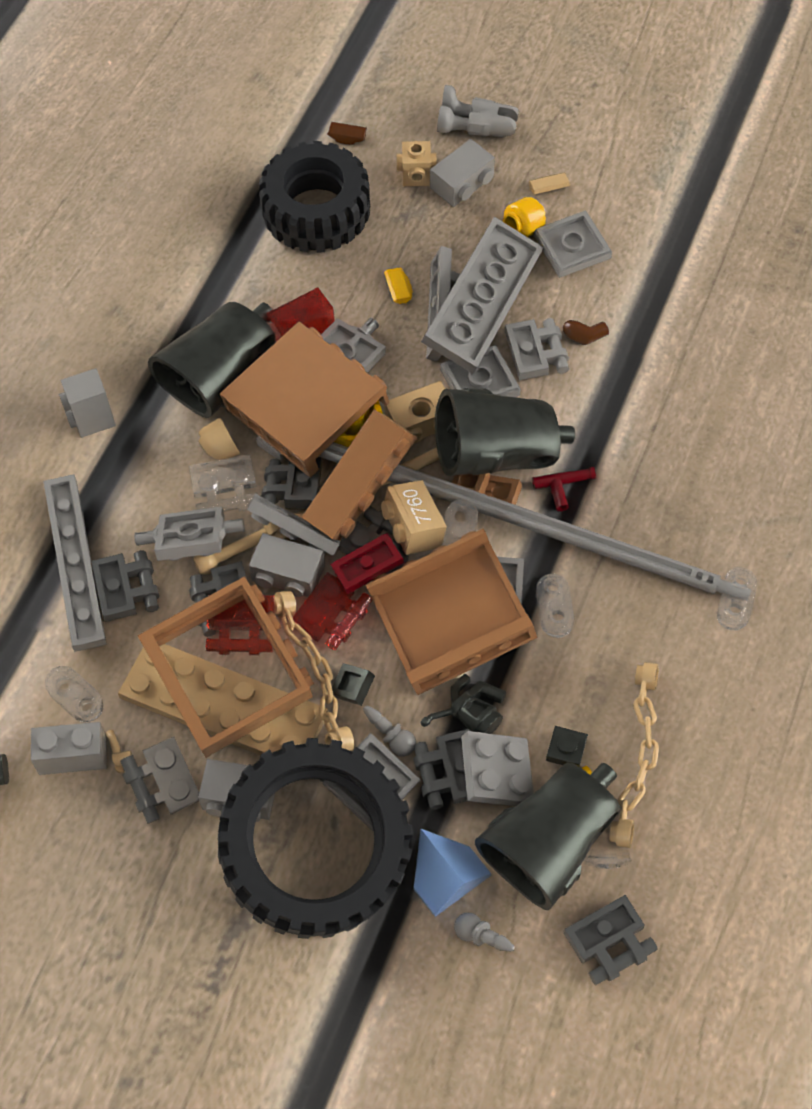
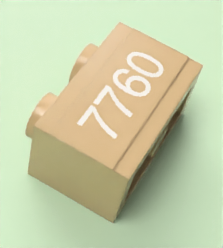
M423 480L388 486L385 500L381 503V511L383 517L389 520L393 528L394 539L397 543L401 544L405 554L409 555L433 550L442 546L447 526Z

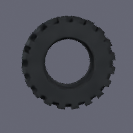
M313 141V144L301 142L297 144V147L291 148L289 146L283 149L281 155L276 154L270 160V165L267 164L262 171V177L259 180V194L264 223L277 241L282 242L284 240L285 246L292 249L298 247L301 252L309 253V250H316L317 253H322L328 248H332V250L338 249L344 242L348 244L355 239V234H360L365 228V223L370 216L368 173L359 158L353 157V153L344 147L341 150L337 144L329 142L328 145L322 144V141ZM315 189L327 190L337 195L328 202L315 205L303 204L294 200L299 194Z

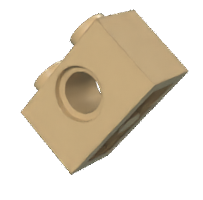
M441 381L390 399L389 404L385 406V415L417 436L418 439L415 443H418L423 438L435 434L436 406L439 396L445 387Z

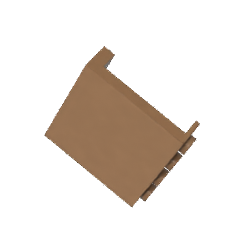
M301 322L294 325L220 393L227 411L310 478L319 470L315 459L378 400L385 406L389 404L386 393L387 386L380 377L369 375L356 359H348L336 344H328L315 328H307Z
M484 528L477 532H468L460 540L448 546H439L431 554L419 560H410L402 568L390 574H381L371 583L365 585L417 695L538 638L534 626L500 564Z

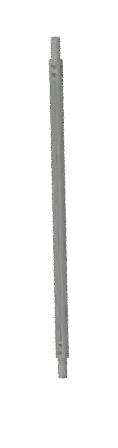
M333 442L318 457L338 463L349 447ZM397 465L388 478V481L396 484L423 480L431 496L715 594L717 591L747 602L751 590L720 579V575L401 465Z

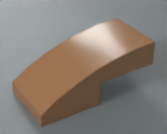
M490 473L454 475L452 481L453 484L516 505L522 489L520 479L493 476Z

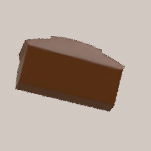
M331 122L327 135L335 139L336 142L350 145L365 140L367 127Z

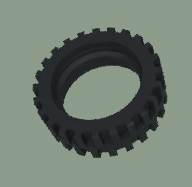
M307 738L305 744L294 745V741L283 743L282 748L273 753L269 749L260 755L258 762L253 766L249 764L242 771L240 779L230 788L227 800L222 808L217 840L218 859L224 873V881L227 887H230L235 894L236 902L241 908L245 907L251 912L254 920L260 924L264 922L275 928V932L283 935L287 932L298 935V938L309 939L310 936L328 938L333 937L337 933L348 932L357 928L359 924L375 915L392 897L391 895L400 885L405 875L406 864L410 861L412 850L409 849V841L413 836V827L408 825L407 813L410 811L407 801H401L397 793L400 786L395 778L391 781L387 779L382 773L385 767L378 760L372 764L363 757L365 751L357 747L354 752L341 748L342 741L332 739L330 745L318 744V738ZM322 779L345 787L361 801L372 822L374 849L365 873L351 888L330 898L304 899L282 891L264 874L256 858L253 834L260 810L275 792L299 780Z

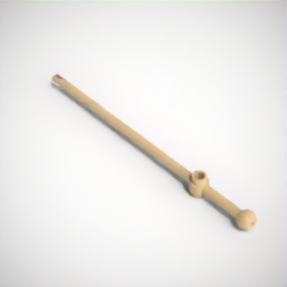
M437 447L400 465L416 471L439 460ZM387 480L381 487L391 482ZM307 509L295 513V515L302 518ZM269 522L263 529L222 547L220 553H214L210 556H194L193 561L200 574L209 575L211 574L210 569L216 568L218 563L257 546L262 533L292 541V539L280 533V527Z

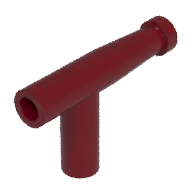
M589 467L585 470L532 477V484L534 490L550 487L556 510L565 511L569 506L563 485L586 479H596V472L594 467Z

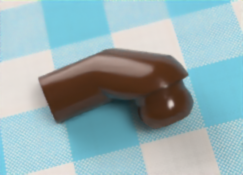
M568 320L563 325L564 334L581 345H588L609 335L608 326L603 321L591 327L575 320Z

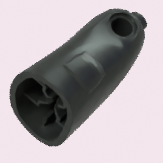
M237 302L224 304L203 322L151 356L148 360V367L152 376L166 392L184 406L202 417L210 418L220 407H225L220 393L276 343L275 333L267 324L274 317V311L265 302H262L253 311Z
M485 388L444 389L439 396L435 411L437 452L442 470L447 476L492 474L495 471L508 469H539L553 466L559 459L561 444H572L575 439L574 427L571 425H558L553 406L544 400L494 395Z
M567 762L538 791L516 807L504 809L488 825V829L475 839V846L478 852L499 875L538 907L550 910L560 896H565L575 881L579 880L581 864L591 846L619 814L621 807L614 796L607 790L608 786L617 778L616 772L606 763H601L590 775L577 765Z

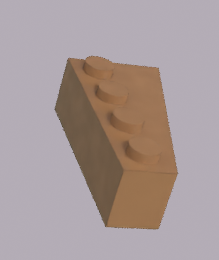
M373 410L302 518L333 540L341 541L343 537L347 538L356 526V519L362 512L368 509L374 500L375 494L388 480L391 473L418 437L388 416Z

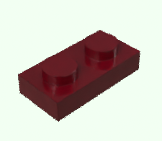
M385 533L330 565L348 595L373 581L377 576L385 574L403 564L404 561L388 533Z

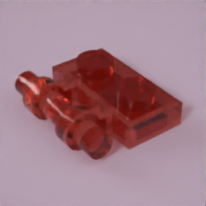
M327 572L293 616V621L300 625L317 642L325 632L331 635L326 641V645L332 650H337L342 642H347L352 635L351 629L357 621L363 620L367 615V608L373 599L370 595L363 592L357 601H352L351 597L355 592L353 591L347 595L338 578ZM341 611L347 613L340 623L334 622Z
M263 595L265 601L261 603L266 613L273 611L275 615V596ZM245 600L207 620L206 626L208 630H219V639H206L207 652H219V655H230L231 652H249L250 656H260V652L273 653V648L268 639L260 638L262 629ZM231 630L249 631V639H231Z

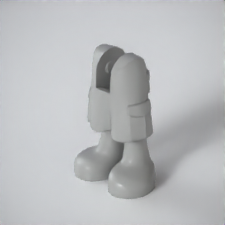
M445 85L442 106H440L437 132L449 133L455 130H467L469 135L511 136L514 135L517 127L516 121L518 120L519 109L478 97L472 100V105L466 104L457 99L456 90L453 86Z

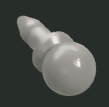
M369 706L363 708L368 720L375 724V727L380 732L386 734L383 741L389 742L390 749L395 755L405 757L414 751L416 739L410 731L401 730L399 723L392 726V723L385 717H382V714L376 709Z
M463 913L455 921V933L463 941H473L477 946L486 943L492 947L495 946L500 951L511 952L515 949L514 945L505 936H499L498 933L490 930V924L486 921H481L474 913Z

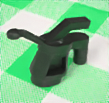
M464 674L451 686L452 707L447 710L431 713L424 717L420 723L423 727H426L434 719L452 715L459 719L470 731L492 734L502 722L503 716L497 712L495 706L479 698L484 696L501 704L506 696V691L480 680L459 697V692L470 683L471 679L467 674Z

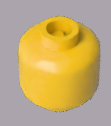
M524 197L513 202L504 210L503 222L526 237L533 235L537 228L545 225L546 215L544 207L532 197Z

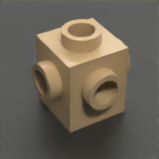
M430 141L402 142V154H397V171H403V187L430 186V169L437 164L436 153H431Z

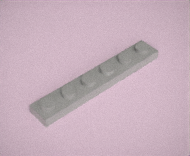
M75 474L45 480L43 482L72 648L74 652L107 645Z

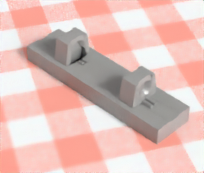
M443 246L439 248L430 266L428 329L460 276L459 273L451 271L452 249ZM427 346L426 359L438 361L441 354Z

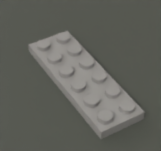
M494 217L421 342L473 374L544 247Z

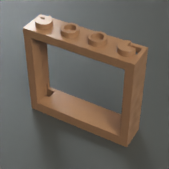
M245 576L137 635L205 758L313 697L310 686L314 685V682L305 666L301 669L298 668L293 659L298 655L289 639L282 641L277 630L281 629L280 623L273 611L265 612L261 605L265 601L263 594L256 584L250 586ZM245 600L296 689L210 738L161 651L160 646Z

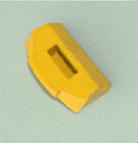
M401 267L386 270L384 275L393 301L398 304L407 303L412 299L413 293L408 276H406Z

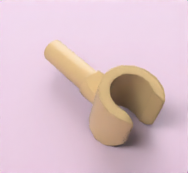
M108 730L106 736L112 749V761L115 764V769L118 773L125 772L120 760L131 756L132 752H121L114 731Z

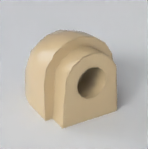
M221 418L204 426L199 431V443L209 456L218 460H227L240 455Z

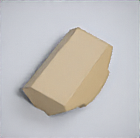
M566 173L549 175L529 181V187L533 194L570 186Z

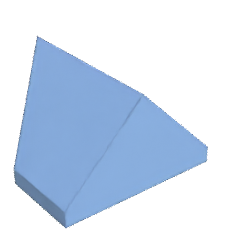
M420 829L414 890L436 917L489 878L491 873L470 846Z

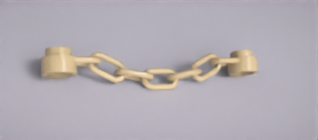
M291 591L276 592L274 596L269 598V609L273 611L274 615L281 618L284 632L297 645L302 647L310 660L317 680L321 682L323 696L320 700L319 716L324 721L328 731L325 735V744L330 745L332 739L342 741L341 748L353 751L354 738L350 728L347 726L338 727L335 721L338 711V700L333 695L331 686L333 673L328 661L323 656H320L312 642L311 636L293 621L292 616L296 612L294 594ZM294 628L304 636L302 641L292 633ZM308 646H309V647L311 648V650L313 651V653H314V655H315L314 657L312 656L311 652H310L309 649L307 648ZM321 662L327 672L322 677L317 668ZM333 701L332 713L326 712L324 715L325 703L330 704Z
M644 662V665H637L635 685H641L639 697L635 699L633 705L640 724L645 726L646 739L640 745L638 756L640 770L636 781L629 783L619 796L620 818L619 821L611 822L609 841L616 842V846L631 848L634 820L627 819V812L632 810L644 796L645 786L643 782L648 770L656 766L659 745L657 741L651 738V726L656 722L657 716L651 700L646 697L647 690H656L659 664ZM646 702L652 719L647 716L644 720L639 706L643 707ZM653 745L652 762L649 765L647 759L643 761L645 746L651 749ZM634 787L635 791L640 792L632 803L628 805V801L624 798Z

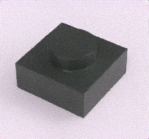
M343 663L332 686L333 695L338 699L362 706L375 675L369 670Z
M555 726L546 761L559 765H564L568 762L580 767L588 734Z

